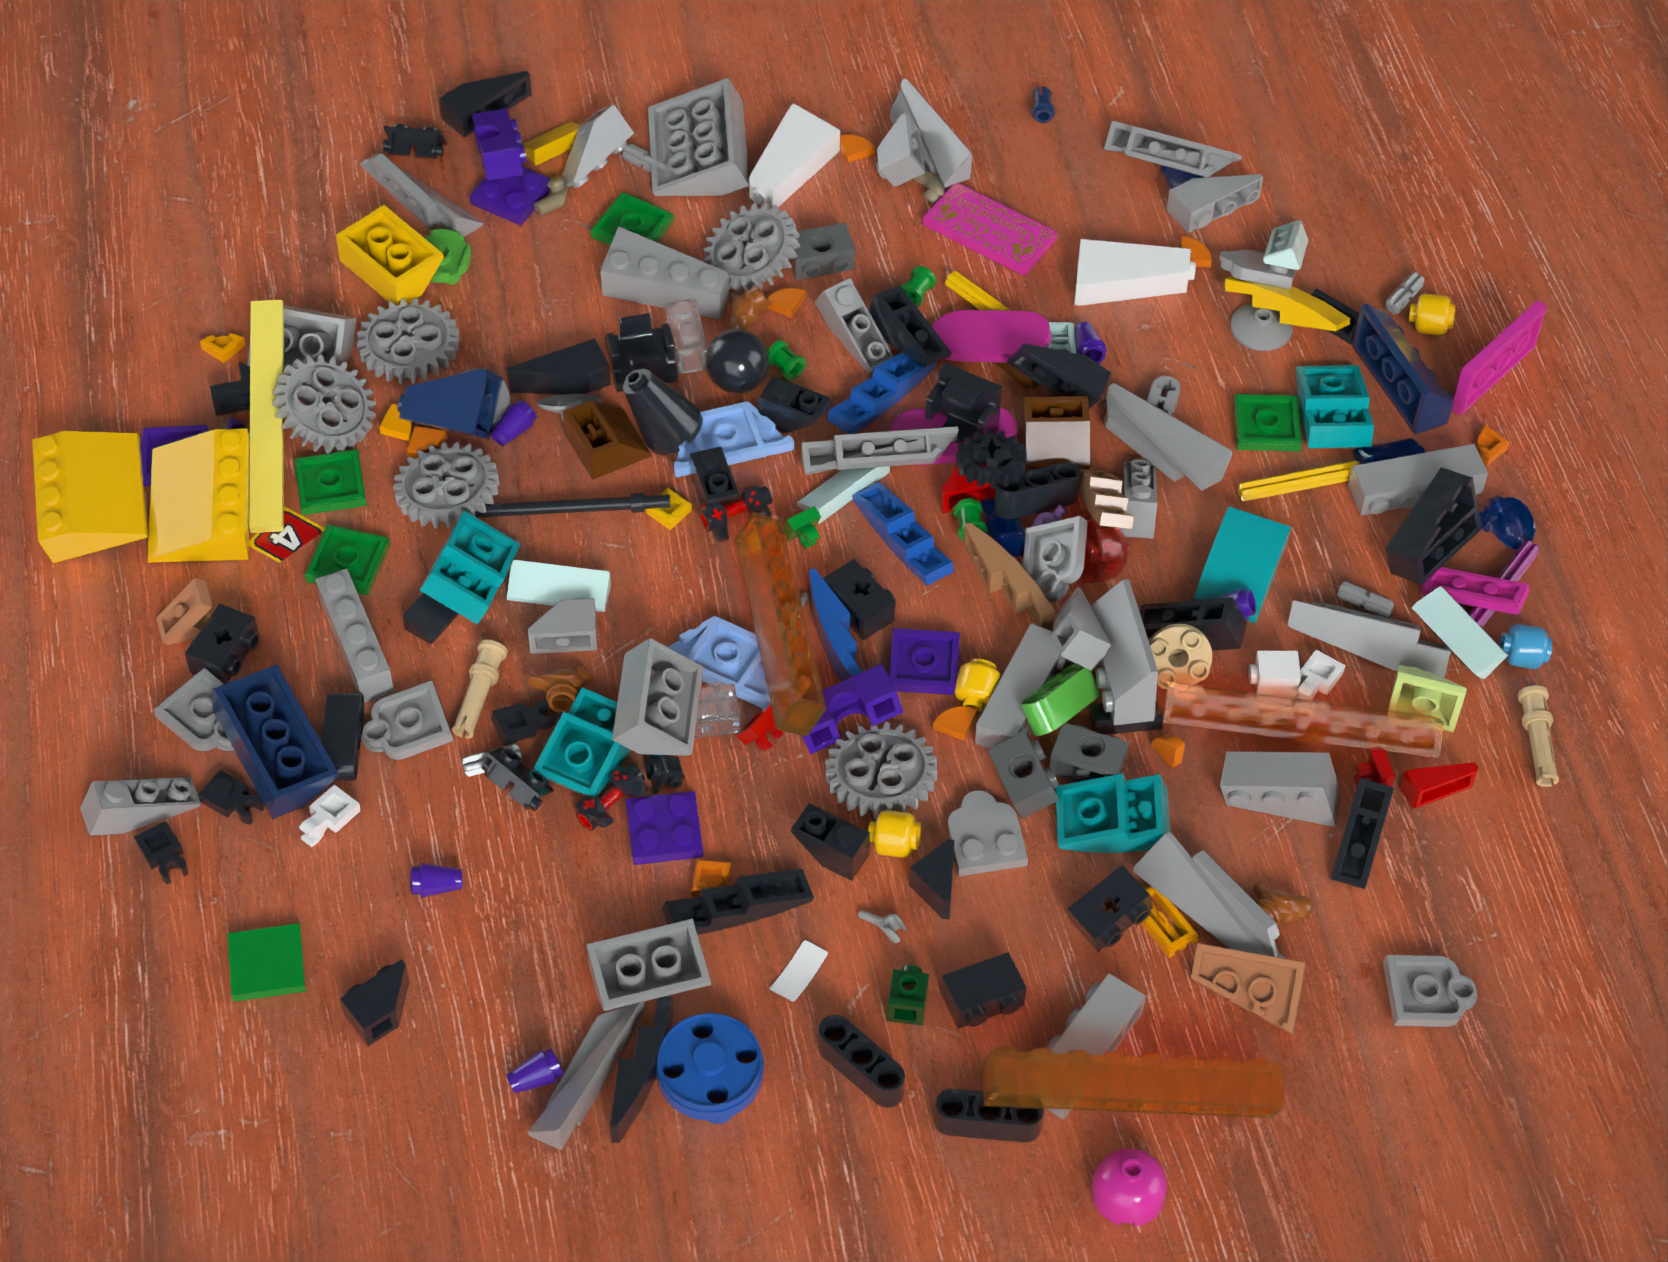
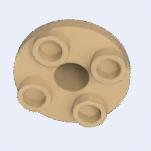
M1172 624L1161 628L1149 639L1158 669L1157 684L1161 688L1184 689L1208 677L1212 664V649L1207 637L1199 629L1186 624Z

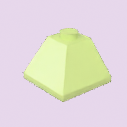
M1399 665L1387 716L1454 732L1467 688L1435 673L1424 671L1417 667Z

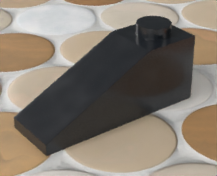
M522 71L459 85L439 98L442 120L461 136L467 137L474 132L472 114L502 109L509 110L532 95L530 73Z
M900 285L874 295L869 313L886 343L924 367L951 356L952 352Z
M595 338L507 368L508 385L511 393L586 394L611 385L609 363Z
M1025 343L1007 360L1009 365L1058 397L1088 396L1089 409L1100 400L1111 375L1110 371L1086 355Z
M1233 597L1144 604L1140 609L1147 637L1151 638L1154 633L1168 625L1186 624L1199 629L1207 637L1212 651L1240 649L1247 626V621Z
M1362 778L1359 779L1331 880L1361 889L1366 888L1393 794V787Z

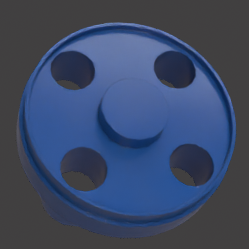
M715 1013L689 1017L675 1025L661 1043L656 1062L658 1088L666 1101L680 1113L694 1119L707 1120L714 1124H723L728 1122L733 1115L741 1112L751 1104L760 1091L764 1077V1059L761 1047L753 1032L742 1022L732 1017ZM700 1033H706L710 1035L705 1039L695 1037ZM743 1058H750L754 1060L749 1064L739 1062V1060ZM674 1072L681 1074L678 1078L667 1077L668 1074ZM714 1098H723L726 1100L720 1104L710 1102V1100Z

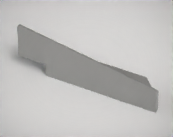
M907 78L901 82L900 92L890 111L892 123L895 124L899 116L906 113L921 130L925 170L933 175H938L944 188L971 179L972 154L909 80Z
M1116 121L1111 123L1104 150L1125 152L1124 155L1207 178L1233 161L1237 162L1242 159V155Z
M376 153L360 162V166L429 230L440 224L444 229L458 232L465 237L483 226V221L391 162L384 154Z
M1113 383L1108 387L1102 403L1106 407L1104 425L1108 430L1174 482L1187 476L1200 490H1204L1222 481L1232 457L1230 449L1121 386Z
M958 427L834 435V440L802 442L801 463L804 475L835 468L837 470L934 463L946 448L957 440L959 430Z
M1293 600L1288 620V626L1292 629L1395 671L1398 670L1399 665L1417 667L1443 678L1445 677L1451 649L1447 645L1419 640L1422 629L1420 625L1322 602L1311 604Z
M1168 832L1134 866V873L1229 949L1287 959L1277 951L1274 940L1280 935L1277 923L1204 850L1191 858L1174 835Z
M645 1001L597 1016L549 1099L546 1110L528 1132L530 1137L560 1150L563 1149L575 1126L582 1124L644 1015Z

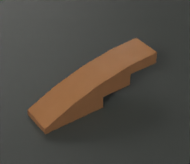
M1081 469L1079 489L1091 517L1101 526L1132 529L1134 516L1126 511L1128 498L1121 494L1123 481L1109 472Z
M972 523L965 524L963 545L988 592L992 593L1002 589L1015 614L1027 610L1035 625L1052 631L1055 611L1037 583L1021 564L994 539Z

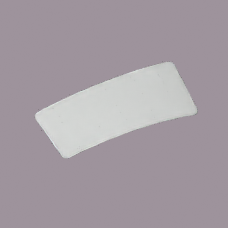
M804 940L787 967L770 987V990L794 1002L814 977L827 957L828 952Z

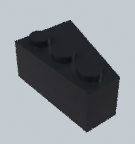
M1442 467L1439 469L1385 548L1391 574L1423 585L1482 530L1473 477Z

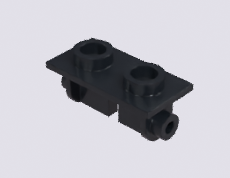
M404 124L383 127L389 139H384L383 151H387L389 155L410 157L411 146H415V157L429 159L443 157L444 145H447V141L443 132L437 128L423 127L422 129H412Z
M501 747L486 754L489 758L481 767L485 771L484 775L502 790H505L510 782H513L515 786L508 795L526 810L532 809L536 811L543 803V800L540 798L554 791L547 784L546 778L541 773L530 770L521 763L520 757L514 751Z
M643 754L646 764V777L651 781L654 794H658L663 785H669L670 788H678L683 784L682 780L685 776L679 757Z

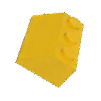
M385 205L336 234L339 260L388 302L392 301L396 306L400 305L402 298L409 304L414 298L421 296L444 258L441 251Z

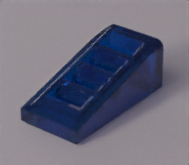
M994 499L980 501L983 520L987 527V535L1000 544L1012 557L1024 555L1026 535L1020 518L1002 519L992 515L994 514Z

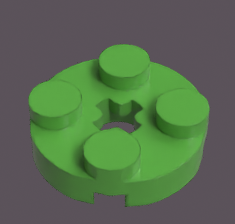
M447 229L430 231L431 235L426 236L425 239L446 256L443 258L430 282L456 284L460 281L461 275L471 265L470 246L458 232Z

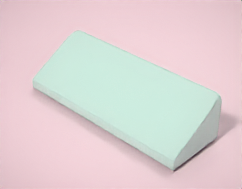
M1301 220L1273 228L1263 258L1265 264L1296 270L1301 268L1308 244V237Z
M890 466L841 470L798 501L797 506L803 511L815 506L821 515L818 522L820 524L852 501L853 494L875 484L890 473Z
M513 560L510 569L507 600L555 606L560 600L595 598L596 611L605 612L611 588L610 573L602 570Z
M1438 587L1411 607L1476 676L1485 679L1508 656L1443 587Z

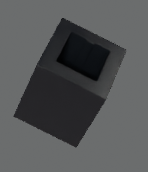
M773 376L759 396V413L774 422L776 429L789 433L816 424L830 403V397Z
M721 446L690 453L691 479L701 503L709 505L739 498L738 489Z
M808 803L791 828V833L822 867L853 881L869 856L870 832Z
M402 959L393 965L384 966L377 972L376 976L363 984L351 987L340 998L344 1016L367 1046H370L399 1027L409 986L406 964Z

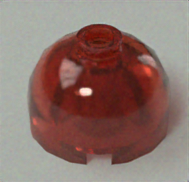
M1084 518L1087 520L1084 569L1081 574L1083 580L1080 582L1102 583L1110 581L1122 572L1130 555L1129 543L1121 528L1101 526L1093 518Z

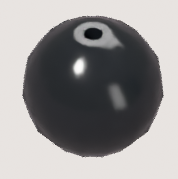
M729 329L722 332L711 341L706 351V371L710 379L716 386L729 393H747L752 391L765 380L769 371L770 358L765 343L759 336L746 329Z

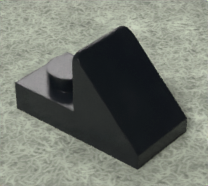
M241 362L238 363L241 375L240 381L210 386L216 416L250 410L249 366Z

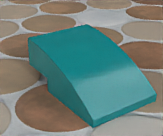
M1359 365L1296 366L1300 414L1308 448L1372 447L1374 423L1369 411L1370 397Z
M1228 507L1193 600L1214 599L1239 587H1242L1244 590L1251 589L1256 600L1257 610L1256 614L1249 616V619L1246 621L1256 624L1287 546L1291 527Z
M463 511L432 565L420 591L478 625L489 609L498 588L504 581L520 543L468 512Z
M582 687L569 712H563L533 770L541 773L547 780L582 795L597 797L610 782L608 774L617 766H621L631 749L612 740L618 702Z
M1116 774L1056 787V794L1059 798V801L1056 802L1058 846L1060 849L1091 853L1149 851L1164 834L1170 832L1168 788L1160 774L1126 780L1123 774Z

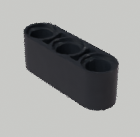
M1058 463L1025 471L1024 474H1019L1017 482L1009 479L1007 487H1004L1001 483H996L993 505L994 514L1002 519H1016L1057 509L1058 505L1065 507L1075 504L1078 501L1080 467L1072 463Z
M327 693L321 743L339 773L334 781H356L364 721L363 693Z
M830 1015L822 1019L818 1028V1049L822 1057L876 1104L887 1108L898 1105L903 1099L905 1087V1072L901 1065L846 1018L840 1015ZM836 1035L841 1037L842 1039L832 1041L829 1040L828 1037ZM858 1058H863L868 1060L869 1062L865 1064H858L854 1062V1060ZM890 1081L895 1083L896 1085L893 1087H884L880 1083Z
M946 1089L937 1096L934 1123L938 1131L948 1136L1026 1143L1036 1140L1040 1135L1044 1109L1038 1099L1028 1095ZM947 1109H954L958 1111L959 1114L951 1116L947 1115L943 1111ZM989 1112L997 1117L987 1119L981 1116V1114ZM1021 1116L1031 1117L1034 1121L1023 1122L1018 1118Z

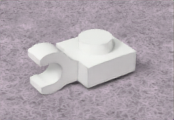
M1315 650L1300 670V681L1303 683L1297 690L1299 695L1295 699L1294 704L1306 710L1317 691L1327 695L1343 675L1346 665Z
M333 785L309 806L312 816L299 826V829L305 833L301 836V840L310 847H313L321 840L327 828L336 833L360 812V804L336 785Z

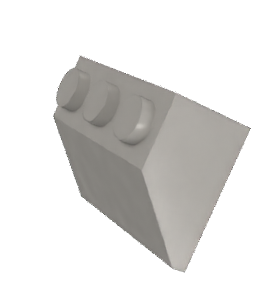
M284 305V369L287 365L292 366L296 359L303 362L307 355H310L315 362L319 354L323 356L326 363L332 357H335L336 365L340 367L342 363L348 361L352 352L357 318ZM250 347L247 366H250Z
M651 638L626 652L624 655L612 740L638 754L682 756L692 754L703 666Z
M693 919L586 944L592 980L604 1011L711 985Z

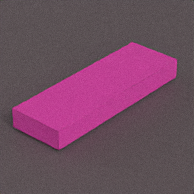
M1441 567L1422 586L1423 596H1427L1441 586L1457 603L1515 615L1519 614L1529 594V584L1445 567Z

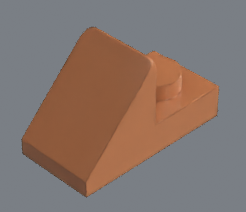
M194 578L157 616L156 619L163 644L171 645L195 639L210 618L209 610L212 608L206 581Z

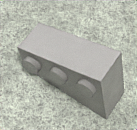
M1226 751L1220 787L1227 806L1336 827L1341 790L1329 753Z

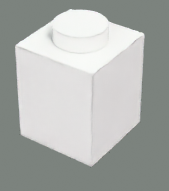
M1257 651L1255 664H1249L1248 670L1249 684H1255L1256 698L1297 697V690L1301 680L1298 651Z

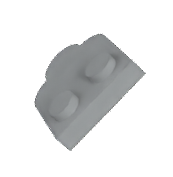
M1243 249L1237 252L1223 251L1219 256L1220 261H1222L1221 267L1231 271L1232 276L1241 280L1291 289L1296 269L1265 264L1263 260L1264 252Z
M1081 516L1026 528L1023 568L1040 587L1049 603L1061 600L1066 595L1069 584L1077 581L1083 572L1087 520Z
M203 668L154 709L155 717L197 751H210L217 747L223 751L234 750L212 710L213 688L224 684L207 669Z
M432 680L377 701L371 711L373 720L364 726L361 736L366 749L372 752L384 751L389 758L394 760H402L454 741Z
M977 790L965 795L961 808L956 809L950 814L947 828L949 839L955 840L954 860L958 877L1027 866L1028 856L1015 810L1006 803H996L993 796L985 791Z
M1386 955L1383 961L1394 1026H1454L1460 1021L1464 1012L1472 1008L1477 1000V989L1474 982L1470 978L1460 975L1458 967L1449 958L1443 956Z

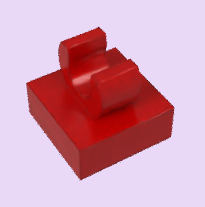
M771 705L764 708L750 719L736 737L744 745L755 740L759 749L763 751L770 749L773 745L767 740L766 733H770L774 739L783 735L782 729L778 725L772 724L779 714Z
M1384 748L1371 750L1368 763H1361L1356 766L1358 774L1353 777L1356 786H1358L1359 779L1362 778L1392 787L1395 775Z

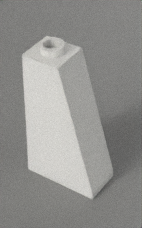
M792 104L749 177L750 199L758 205H763L766 202L770 208L775 205L779 207L840 151V130L796 104Z
M1081 239L1074 305L1082 306L1186 293L1188 280H1194L1196 262H1190L1191 249Z

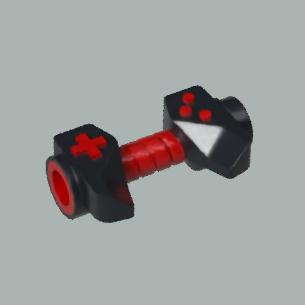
M749 485L741 492L740 500L722 506L719 502L709 505L704 504L701 506L699 516L706 531H712L717 541H726L729 539L727 519L731 516L733 517L748 511L760 525L768 522L771 519V512L767 505L772 504V497L766 486Z
M630 765L624 769L617 766L608 774L612 786L609 791L600 799L585 796L576 804V817L584 828L593 831L598 826L601 828L609 826L614 821L607 810L623 795L630 797L631 795L642 796L647 789L644 783L645 777L637 767Z

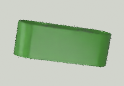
M1074 664L1063 669L1021 702V706L1033 735L1040 736L1058 729L1098 698L1100 692L1092 671L1079 664Z

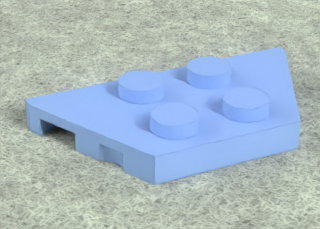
M748 401L700 412L703 416L702 427L696 438L690 444L686 440L679 445L680 450L677 461L674 463V475L676 478L691 474L690 453L721 446L728 465L792 451L794 450V440L791 436L784 437L775 429V423L768 417L762 416L758 409Z
M713 616L702 622L698 628L679 635V641L668 646V648L703 666V682L762 709L770 706L773 663L772 641Z

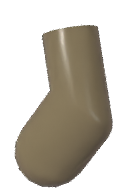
M925 170L924 174L914 178V181L927 188L923 197L930 203L936 204L939 198L945 194L940 179Z
M561 177L550 179L548 182L550 188L548 197L534 202V208L538 216L550 213L565 204L568 187L564 185V180Z

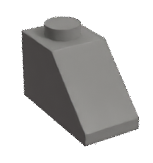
M903 113L877 148L878 162L876 167L878 173L883 179L887 178L894 187L925 173L921 130L906 113Z
M595 598L560 600L528 628L530 654L596 651L597 618Z

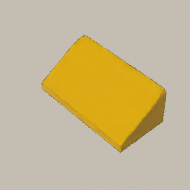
M568 122L522 144L524 145L526 156L537 166L571 150L580 125Z

